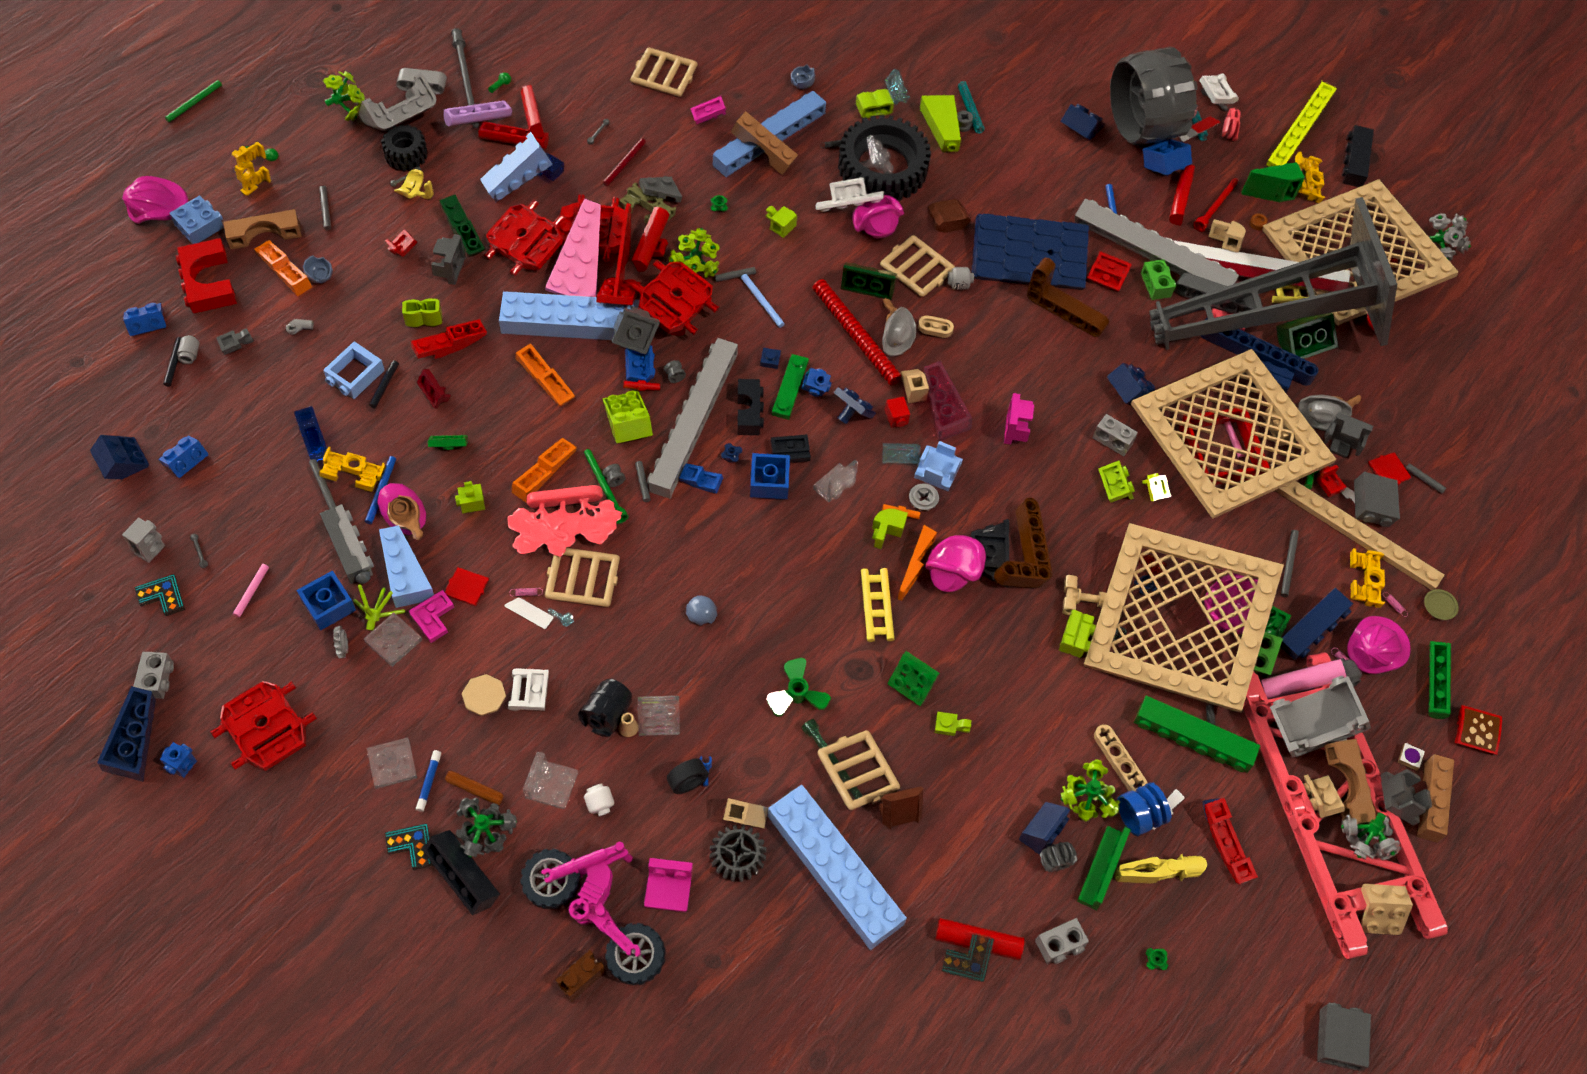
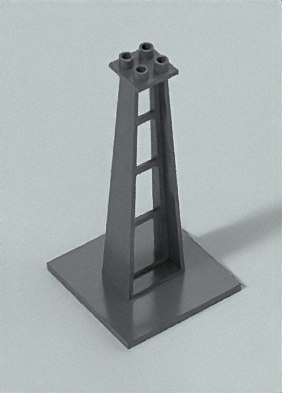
M1360 197L1355 199L1350 246L1161 308L1160 301H1157L1156 309L1149 311L1150 325L1152 331H1155L1156 345L1164 343L1165 349H1169V341L1366 307L1379 344L1384 346L1388 345L1397 281L1364 198ZM1351 268L1357 284L1356 287L1315 296L1309 279ZM1304 282L1309 297L1262 307L1258 294ZM1249 296L1253 297L1256 309L1217 318L1213 317L1211 307ZM1203 309L1206 311L1208 320L1177 327H1171L1169 319Z

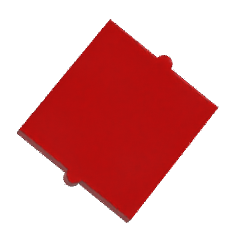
M1395 452L1385 456L1380 455L1379 458L1368 462L1375 475L1397 480L1398 486L1400 483L1411 479V476Z
M457 567L454 575L449 579L445 593L452 599L476 607L481 595H484V589L489 578Z

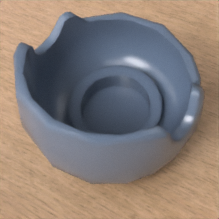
M808 65L795 68L791 73L792 84L799 89L811 87L815 82L814 68L811 69Z
M310 256L303 264L305 275L314 283H325L332 276V265L324 257L316 258L315 256Z
M696 596L687 604L686 615L691 622L702 626L705 623L714 622L717 617V607L709 597Z

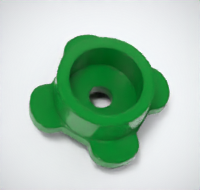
M716 195L711 198L712 211H726L728 209L726 206L727 198L724 196Z
M1147 949L1148 962L1146 965L1148 969L1160 968L1163 971L1168 968L1166 963L1167 951L1165 949Z

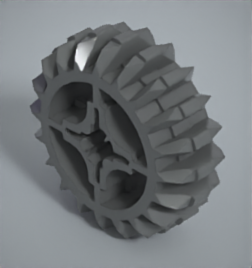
M734 824L733 830L726 826L725 834L719 831V838H713L715 845H710L712 853L709 854V858L713 860L712 867H717L716 873L724 872V879L730 875L732 882L735 881V877H739V881L743 882V876L750 880L752 877L751 873L758 875L759 871L757 868L762 869L764 867L762 861H766L764 853L767 851V848L763 846L764 839H759L760 834L757 832L752 835V827L745 831L744 824L741 826V829H737V825ZM737 839L734 844L724 846L727 842ZM744 840L753 846L755 852L744 846ZM739 845H740V851H741V853H740V856H738V859H737V861H736V855H735V853H736V850H738ZM721 854L732 860V866L722 859ZM753 860L747 866L739 867L742 862Z

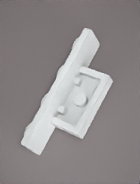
M864 177L830 183L832 200L817 202L815 207L816 210L828 211L832 207L841 209L850 204L859 206L867 201L876 203L883 199L884 192L867 194Z

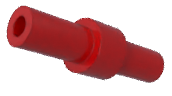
M638 380V382L623 381V388L637 389V391H660V383H647L645 380Z

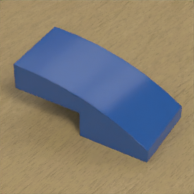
M686 463L679 479L695 488L717 494L723 477L722 474L704 471L702 466Z

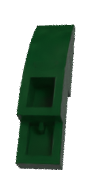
M456 194L439 200L453 233L461 235L466 254L471 256L484 251L485 248L472 222L468 220Z

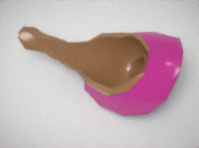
M390 483L384 486L379 492L377 501L381 515L390 527L399 525L403 534H413L414 539L420 540L423 537L421 528L425 525L426 511L423 502L413 490L403 484Z

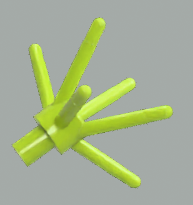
M358 585L364 606L357 599H354L353 602L366 613L365 619H368L366 629L374 630L376 621H379L381 617L405 613L404 609L381 613L393 594L390 591L382 601L386 591L385 587L380 592L375 608H369L362 585Z

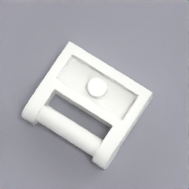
M1224 74L1202 76L1199 80L1213 104H1233L1239 99L1237 94L1230 88Z
M513 669L512 677L514 679L508 709L513 711L520 709L545 711L549 671ZM527 678L525 700L519 701L521 680Z

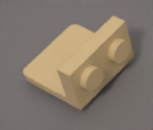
M1363 884L1361 891L1367 906L1360 924L1364 933L1401 934L1413 906L1406 887Z

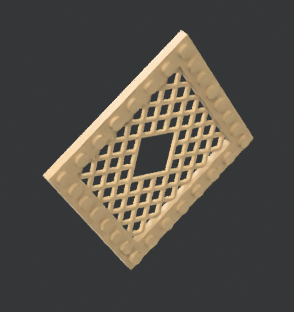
M1380 180L1263 225L1262 231L1285 260L1302 262L1309 259L1307 256H1310V259L1320 256V254L1314 253L1315 248L1325 250L1324 254L1327 251L1332 252L1341 249L1344 237L1351 238V234L1346 233L1347 228L1352 229V225L1348 223L1350 219L1353 220L1351 213L1354 211L1355 199L1363 197L1366 205L1376 207L1375 212L1368 210L1369 214L1373 215L1372 221L1374 225L1383 227L1382 232L1377 231V234L1381 236L1382 246L1391 247L1390 252L1385 251L1390 266L1398 268L1397 273L1393 272L1397 281L1395 302L1452 279L1458 274L1456 268ZM1376 216L1386 218L1385 223L1375 221ZM1337 217L1347 218L1346 223L1336 221ZM1320 222V226L1313 225ZM1323 222L1333 224L1332 228L1322 227ZM1335 225L1345 227L1344 231L1334 230ZM1303 228H1306L1305 232L1298 231ZM1308 228L1318 230L1317 235L1307 233ZM1385 229H1394L1395 233H1385ZM1320 231L1330 233L1329 238L1319 236ZM1332 234L1342 236L1341 241L1332 239ZM1293 235L1303 236L1302 241L1293 239ZM1383 236L1392 238V243L1382 241ZM1305 238H1314V244L1305 242ZM1395 240L1405 241L1404 246L1396 245ZM1317 241H1326L1327 245H1317ZM1330 243L1339 244V248H1338V249L1330 248V247H1329V244H1330ZM1303 245L1312 247V252L1303 251ZM1393 248L1403 250L1402 255L1392 253ZM1405 251L1415 253L1414 258L1404 256ZM1390 258H1398L1400 263L1390 262ZM1403 260L1413 262L1412 267L1402 265ZM1415 263L1425 265L1424 270L1414 268ZM1400 270H1408L1410 275L1400 274ZM1349 281V285L1357 286L1356 281ZM1313 288L1315 296L1331 292ZM1366 307L1333 312L1334 321L1337 325H1340L1366 314L1367 310Z
M1252 349L1134 399L1131 403L1212 519L1325 468L1336 461L1334 455ZM1236 377L1235 382L1229 381L1230 379ZM1239 378L1249 380L1248 386L1239 384ZM1252 382L1257 388L1251 387ZM1221 384V389L1214 386ZM1224 385L1234 386L1233 392L1224 390ZM1237 387L1247 390L1246 396L1237 394ZM1207 390L1206 395L1199 394L1200 392ZM1210 390L1219 393L1218 399L1209 396ZM1250 391L1259 393L1258 399L1249 397ZM1222 394L1232 396L1231 402L1221 400ZM1262 395H1263V397L1266 399L1267 402L1261 401ZM1192 396L1191 402L1184 400ZM1195 397L1205 399L1204 404L1194 403ZM1235 398L1245 400L1244 405L1234 404ZM1207 401L1217 403L1216 409L1207 407ZM1247 402L1256 403V410L1246 407ZM1177 403L1176 408L1169 407L1170 405ZM1180 403L1190 406L1189 411L1179 410ZM1220 404L1229 406V412L1219 410ZM1260 405L1270 407L1269 413L1259 411ZM1192 407L1202 409L1201 416L1191 413ZM1232 409L1242 410L1241 416L1231 414ZM1272 410H1274L1278 416L1272 415ZM1164 411L1174 412L1173 419L1163 416ZM1205 411L1215 413L1214 419L1204 417ZM1245 411L1255 414L1254 420L1245 418ZM1177 414L1187 416L1186 422L1176 420ZM1218 414L1253 424L1247 451L1212 441ZM1258 415L1267 417V422L1257 421ZM1190 417L1199 419V425L1190 424ZM1270 420L1280 421L1279 427L1269 425ZM1202 422L1212 423L1211 430L1201 427ZM1283 423L1288 428V430L1282 428ZM1175 424L1185 426L1184 431L1174 430ZM1256 425L1265 428L1264 434L1255 432ZM1187 428L1197 430L1196 436L1186 434ZM1268 429L1278 431L1277 438L1267 435ZM1200 431L1209 433V440L1200 438ZM1281 433L1291 435L1290 441L1280 439ZM1253 436L1263 438L1262 444L1252 442ZM1185 438L1195 440L1194 446L1185 445ZM1295 438L1299 444L1293 443V439ZM1266 439L1275 441V448L1266 446ZM1202 442L1208 444L1207 449L1203 450L1196 448L1197 443ZM1279 443L1288 445V451L1279 450ZM1210 446L1219 447V454L1209 452ZM1251 446L1261 448L1260 455L1251 453ZM1292 447L1301 449V454L1291 453ZM1223 449L1232 451V458L1223 456ZM1264 450L1274 452L1273 458L1263 456ZM1195 452L1204 454V461L1195 459ZM1236 453L1246 455L1245 462L1235 459ZM1277 453L1285 455L1286 461L1276 460ZM1208 456L1218 458L1217 465L1208 463ZM1249 456L1259 459L1258 465L1248 463ZM1221 460L1231 462L1230 468L1220 466ZM1262 460L1270 462L1271 468L1261 467ZM1234 463L1242 465L1243 471L1233 470ZM1206 466L1214 468L1215 474L1205 473ZM1246 468L1257 469L1255 476L1246 474ZM1218 471L1228 472L1227 479L1217 477ZM1231 474L1241 476L1240 483L1231 481ZM1216 481L1226 483L1225 490L1216 488Z
M1129 523L1084 666L1241 713L1284 565ZM1142 548L1147 549V551L1141 553ZM1156 552L1166 554V556L1159 559ZM1152 553L1156 561L1147 565L1143 556ZM1175 557L1184 559L1186 561L1178 564ZM1171 558L1175 566L1166 570L1162 562ZM1140 559L1144 567L1136 570L1138 561ZM1194 562H1195V563L1202 564V565H1206V566H1204V567H1202V568H1200V569H1197V567L1195 566ZM1190 563L1194 572L1185 576L1181 567ZM1159 564L1163 572L1153 576L1149 568ZM1209 568L1214 577L1205 581L1200 572ZM1213 568L1224 570V572L1217 575ZM1178 569L1182 578L1173 582L1168 573ZM1146 570L1151 578L1141 582L1137 574ZM1233 573L1243 575L1244 577L1236 580ZM1197 574L1202 583L1192 587L1188 578ZM1229 574L1233 582L1224 586L1220 577ZM1165 575L1170 584L1161 588L1156 579ZM1133 577H1135L1138 585L1130 588ZM1252 578L1258 580L1257 585L1255 584ZM1248 579L1253 588L1244 592L1239 583ZM1217 580L1221 588L1211 592L1207 584ZM1153 581L1158 590L1148 594L1144 585ZM1185 581L1189 589L1180 593L1175 585ZM1236 585L1241 594L1231 598L1227 589ZM1204 586L1208 595L1199 599L1195 590ZM1141 587L1145 596L1136 600L1132 591ZM1173 587L1177 595L1167 599L1163 591ZM1255 591L1251 603L1246 595ZM1192 592L1210 624L1176 641L1159 613L1158 608ZM1224 592L1228 600L1219 604L1214 595ZM1160 593L1164 602L1155 605L1151 597ZM1129 594L1133 602L1125 605L1127 596ZM1211 597L1216 606L1206 610L1202 601ZM1243 597L1248 605L1238 609L1234 601ZM1148 599L1152 607L1142 611L1138 603ZM1231 603L1235 612L1226 616L1221 607ZM1135 605L1139 614L1130 618L1126 609ZM1218 609L1223 618L1213 622L1209 613ZM1250 609L1247 620H1245L1241 613ZM1123 611L1127 620L1119 623ZM1155 611L1159 619L1149 623L1145 615ZM1238 615L1242 624L1233 628L1229 618ZM1142 617L1146 626L1137 629L1133 621ZM1225 621L1230 630L1221 634L1216 625ZM1161 622L1166 631L1156 635L1152 626ZM1130 623L1134 631L1124 635L1120 627ZM1213 627L1218 636L1208 640L1203 631ZM1244 627L1243 634L1240 639L1236 630ZM1149 628L1153 637L1144 641L1140 632ZM1116 630H1118L1121 638L1113 641ZM1200 633L1205 642L1195 646L1191 637ZM1233 633L1237 642L1228 646L1223 637ZM1168 634L1173 643L1163 647L1159 638ZM1137 635L1141 643L1131 647L1127 639ZM1188 639L1192 649L1183 652L1178 644ZM1220 639L1225 648L1215 652L1210 643ZM1156 640L1161 649L1151 653L1146 644ZM1124 641L1128 650L1119 654L1115 645ZM1207 645L1212 654L1202 658L1198 649ZM1239 645L1235 658L1230 649ZM1143 646L1148 655L1138 659L1134 650ZM1176 646L1180 654L1170 659L1166 650ZM1195 651L1199 661L1190 665L1186 655ZM1227 651L1232 660L1222 664L1218 655ZM1131 652L1134 659L1126 657L1124 655ZM1163 652L1167 661L1158 665L1153 656ZM1215 657L1219 666L1210 670L1205 661ZM1150 658L1151 661L1153 662V664H1150V663H1147V662H1143V661H1145V660H1147V659ZM1183 658L1187 666L1177 670L1173 662ZM1202 663L1207 672L1197 677L1193 667ZM1234 663L1231 675H1229L1225 667ZM1170 664L1173 670L1164 668V666ZM1222 669L1227 678L1217 682L1212 673ZM1190 670L1193 676L1184 674L1183 672ZM1209 675L1213 682L1202 678Z

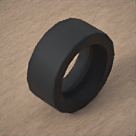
M690 759L673 768L667 775V781L675 794H683L700 786L708 778L709 773L702 760Z

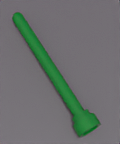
M586 449L584 454L607 500L614 502L615 510L622 512L621 519L616 522V524H621L629 516L624 508L619 507L591 450Z

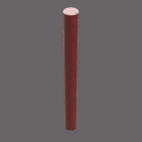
M641 138L603 181L605 186L611 184L646 143L645 139Z

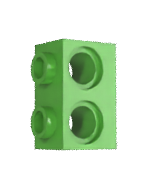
M1165 260L1145 262L1141 275L1151 300L1171 297L1176 288V283L1171 277L1170 268L1166 265Z
M1264 632L1262 640H1266L1269 643V649H1264L1260 646L1257 658L1263 661V667L1255 666L1254 673L1268 678L1271 676L1283 638Z

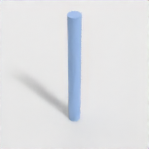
M747 274L742 275L741 279L777 326L779 328L783 327L785 323Z

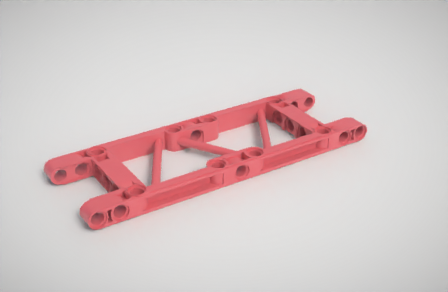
M1326 652L1306 657L1307 668L1331 662ZM1253 671L1243 710L1257 744L1261 745L1259 748L1343 956L1346 959L1367 955L1368 953L1367 939L1357 917V914L1365 912L1367 904L1361 888L1337 893L1320 850L1403 873L1405 877L1377 883V885L1405 886L1413 904L1410 913L1418 931L1426 939L1446 935L1448 932L1447 924L1400 817L1385 809L1381 773L1363 732L1351 736L1347 740L1357 739L1362 763L1367 772L1365 775L1370 787V795L1376 810V816L1378 813H1382L1389 818L1388 824L1393 830V834L1388 836V838H1394L1395 841L1400 842L1399 846L1401 849L1396 854L1399 864L1388 860H1381L1377 857H1374V859L1367 857L1365 860L1358 858L1353 850L1318 841L1313 835L1319 829V822L1323 818H1320L1318 812L1315 814L1301 779L1288 774L1273 737L1283 739L1280 729L1269 727V725L1276 721L1270 706L1276 700L1283 698L1285 701H1295L1329 688L1330 684L1315 687L1314 690L1268 700L1258 675ZM1347 780L1337 790L1340 799L1348 792ZM1287 786H1290L1293 791H1290ZM1302 824L1307 825L1309 830L1305 829ZM1412 884L1417 887L1418 891L1413 888ZM1335 903L1341 906V910L1335 906Z

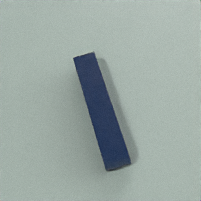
M1240 329L1201 335L1203 339L1237 355L1252 349L1261 361H1268L1274 366L1287 368L1290 372H1293L1292 380L1301 385H1311L1319 371L1314 363Z

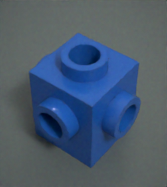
M810 368L806 372L801 389L808 391L812 396H822L831 387L832 382L829 381L831 375L826 374L827 372L822 369Z
M173 742L170 747L163 751L160 758L161 762L165 765L163 769L172 775L176 773L184 778L197 762L192 755L193 750L185 744L179 746Z

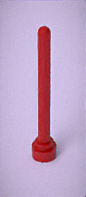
M1237 178L1232 179L1205 215L1196 219L1193 226L1197 231L1204 232L1209 226V219L1238 184Z

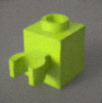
M769 206L766 209L768 214L765 217L771 220L770 229L782 238L796 227L797 214L794 211L789 210L785 206L778 212L773 206Z
M472 481L464 482V487H458V495L455 496L457 507L461 506L462 513L485 510L481 484L472 485Z

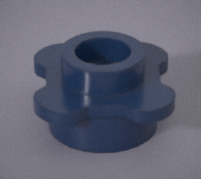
M727 443L724 452L721 453V457L731 463L737 462L739 454L742 453V448Z
M1143 575L1140 578V581L1144 582L1150 579L1151 577L1149 575ZM1153 581L1144 586L1147 592H1154L1157 589ZM1140 587L1139 593L1145 595Z

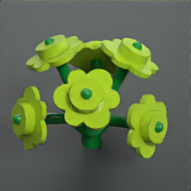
M339 71L338 73L345 77L343 81L341 76L329 75V78L323 80L326 87L333 90V94H331L329 99L325 100L327 106L334 103L336 105L340 104L348 112L345 120L353 121L359 115L358 111L362 101L365 100V96L356 85H348V80L354 84L356 83L352 80L354 77L350 72L345 71L343 74ZM343 102H357L358 106L350 110Z

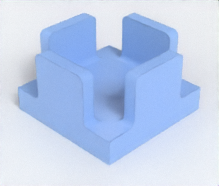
M939 441L937 448L927 445L920 458L914 478L949 491L963 459L955 456V447Z

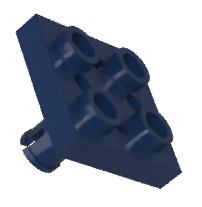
M838 387L834 393L847 404L838 416L845 424L848 423L856 411L871 419L875 416L876 412L872 410L873 406L867 401L860 399V396L853 390H849L846 387L845 389Z

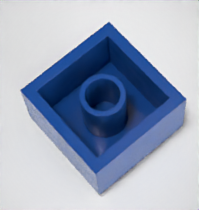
M1167 139L1143 149L1144 168L1150 169L1152 172L1170 175L1173 171L1185 169L1186 166L1192 164L1190 144Z
M752 453L750 497L788 499L790 455Z
M333 570L296 590L320 631L356 611L352 599Z

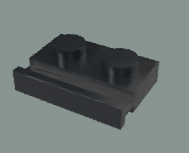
M807 434L771 437L772 454L790 455V463L811 461Z

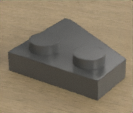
M647 177L639 179V186L645 195L657 196L662 199L669 196L676 198V202H681L682 195L672 177Z

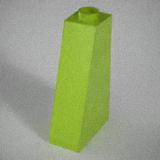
M954 95L922 96L920 110L942 152L959 151L961 137Z

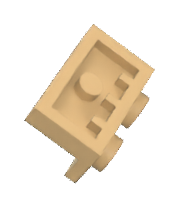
M1308 774L1304 775L1305 783L1303 785L1307 795L1311 798L1310 802L1314 811L1317 810L1320 818L1345 811L1344 804L1329 776L1311 780Z

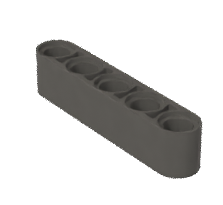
M1183 273L1176 283L1175 292L1191 299L1227 286L1190 273ZM1252 296L1214 306L1233 314L1256 309Z

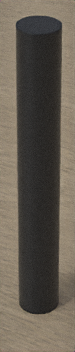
M181 337L176 338L163 383L167 387H170L178 363L177 352Z
M393 360L369 404L370 407H377L399 365L397 361Z

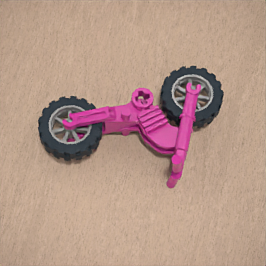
M617 842L616 845L597 850L577 859H572L565 852H561L558 849H544L539 854H533V858L526 861V866L521 871L522 878H520L522 890L532 903L543 909H557L561 905L565 906L571 898L575 897V892L580 887L579 879L583 875L588 874L586 882L578 893L580 898L570 904L569 913L579 924L588 925L593 923L604 935L610 937L605 954L609 970L617 979L629 985H643L647 981H652L661 972V968L665 964L666 949L659 934L650 926L641 923H631L625 927L618 928L604 907L605 901L610 895L613 874L608 865L620 859L630 863L633 859L622 842ZM551 863L556 864L552 869H549L547 866ZM542 867H544V869L542 870L543 875L537 874ZM536 878L544 879L538 886L535 884ZM548 884L547 894L541 893L539 890ZM552 889H560L558 892L552 894ZM581 909L585 911L583 915L579 914ZM633 938H641L638 946L633 944ZM645 940L649 943L651 949L641 950ZM620 952L627 954L629 957L621 962ZM652 953L648 963L645 960V954ZM631 960H633V970L624 967ZM637 961L643 962L646 966L637 970Z

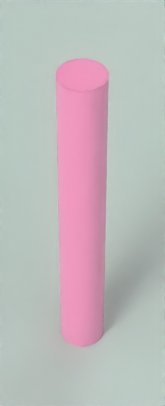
M1231 422L1224 423L1233 447L1243 450ZM1236 453L1238 458L1245 456L1243 454Z
M262 564L234 610V616L241 617L268 571L269 567Z

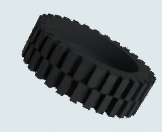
M874 115L870 117L869 121L865 117L862 119V124L856 121L854 126L851 125L848 131H845L844 137L841 139L838 170L840 169V177L843 176L842 180L864 177L867 194L883 191L884 195L897 198L898 201L903 199V195L909 198L911 192L915 194L918 188L921 189L926 181L931 156L930 144H928L927 137L923 138L924 133L922 131L918 132L916 125L910 127L911 122L906 121L902 123L903 118L898 117L897 121L893 120L894 116L889 115V119H885L884 115H880L879 119H876ZM878 147L890 148L899 152L906 159L908 168L898 173L882 174L867 169L859 162V159L870 149Z

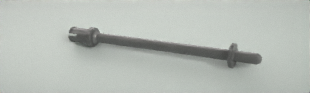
M455 28L451 31L453 37L452 45L453 48L457 49L468 106L475 105L463 50L466 43L462 37L461 29ZM479 122L472 123V126L478 128Z

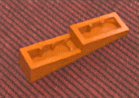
M270 240L254 249L297 297L312 288L308 277L292 264L287 255Z
M531 343L516 352L515 359L559 407L575 398L573 392L554 368L551 369Z
M562 437L538 457V462L512 483V493L524 502H527V495L537 492L577 450V447Z
M926 525L923 526L899 590L898 599L900 601L904 599L921 575L924 564L920 561L935 542L937 532Z

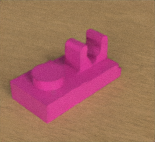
M721 96L690 108L696 124L707 121L712 117L716 119L717 115L726 114V108Z

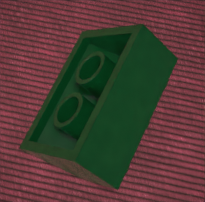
M846 262L843 267L841 289L882 299L887 298L892 301L898 274Z
M1333 313L1299 318L1276 326L1278 342L1282 349L1303 359L1338 347Z

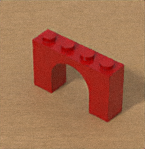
M221 238L177 247L179 255H176L178 265L181 266V269H178L181 280L184 279L181 286L183 292L187 294L184 297L186 307H190L193 314L237 304L230 279L208 284L195 281L197 274L201 270L228 263Z

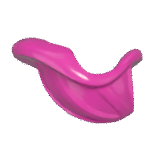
M154 176L137 178L124 190L122 197L127 206L130 219L137 224L148 220H170L172 218L169 213L188 202L187 194L181 186L172 181Z
M884 195L880 202L871 203V201H867L862 205L856 206L852 215L853 225L857 232L864 230L874 238H885L895 231L899 222V216L904 215V210L895 198Z
M964 535L950 536L942 540L933 548L925 565V568L930 570L933 584L943 592H954L963 588L969 581H977L985 567L986 553L984 546L978 540Z
M1233 573L1236 580L1244 577L1243 575ZM1229 574L1220 578L1224 586L1233 582ZM1252 578L1255 584L1257 585L1258 580ZM1248 579L1239 583L1244 592L1253 588ZM1216 581L1210 587V590L1214 592L1221 587ZM1236 585L1227 589L1231 598L1241 594ZM1255 591L1246 595L1251 603ZM1224 592L1214 595L1219 604L1228 600ZM1211 597L1204 600L1206 610L1216 606ZM1243 597L1234 601L1238 609L1248 605ZM1231 603L1221 607L1226 616L1235 612ZM1218 609L1209 613L1213 622L1223 618ZM1250 609L1241 613L1245 620H1247ZM1238 615L1229 618L1233 628L1242 624ZM1225 621L1216 625L1220 631L1230 630ZM1244 627L1236 630L1237 634H1242Z
M1370 616L1364 618L1356 626L1348 641L1347 651L1349 658L1356 663L1360 671L1368 674H1380L1396 670L1406 664L1410 657V642L1403 629L1394 621L1380 616Z

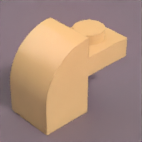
M1214 219L1209 237L1224 241L1223 249L1239 253L1246 231L1241 224L1235 221L1229 224Z

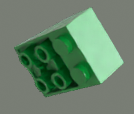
M1297 162L1254 169L1250 171L1241 194L1275 202L1294 200L1305 176Z

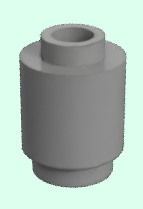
M187 335L180 340L177 356L178 360L182 363L192 364L196 360L200 342L194 336Z

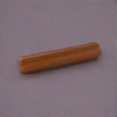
M449 771L445 777L446 782L498 805L503 801L504 796L502 793L454 771Z

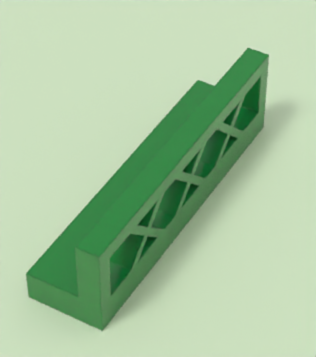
M1106 827L1077 902L1094 910L1100 907L1131 829L1124 827L1120 832L1112 827Z

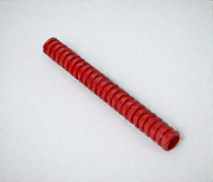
M818 280L813 285V291L822 299L825 306L837 318V321L840 322L853 341L865 353L869 361L875 365V368L878 369V372L881 373L885 381L889 385L899 382L902 377L901 373L892 365V362L889 361L882 350L879 349L876 342L863 329V326L851 314L838 295L829 287L826 280Z

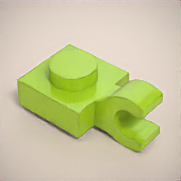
M937 712L935 733L955 736L956 731L970 733L972 720H957L958 714Z

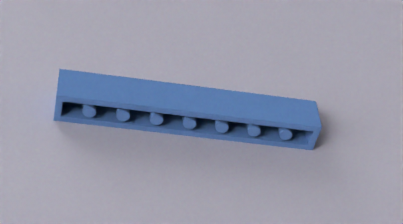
M812 91L796 102L791 103L785 109L780 110L774 116L767 118L761 124L783 141L824 115L826 101ZM737 138L713 153V166L727 177L765 153V151L753 142L743 143Z

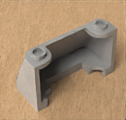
M420 73L414 76L415 84L407 90L406 100L386 109L382 102L374 103L368 98L362 101L359 116L366 125L386 131L434 107L436 96L424 75Z
M1344 676L1332 679L1329 688L1292 702L1285 701L1283 698L1276 700L1270 706L1292 757L1304 755L1320 749L1326 744L1341 741L1371 728L1368 717L1349 676L1345 678Z

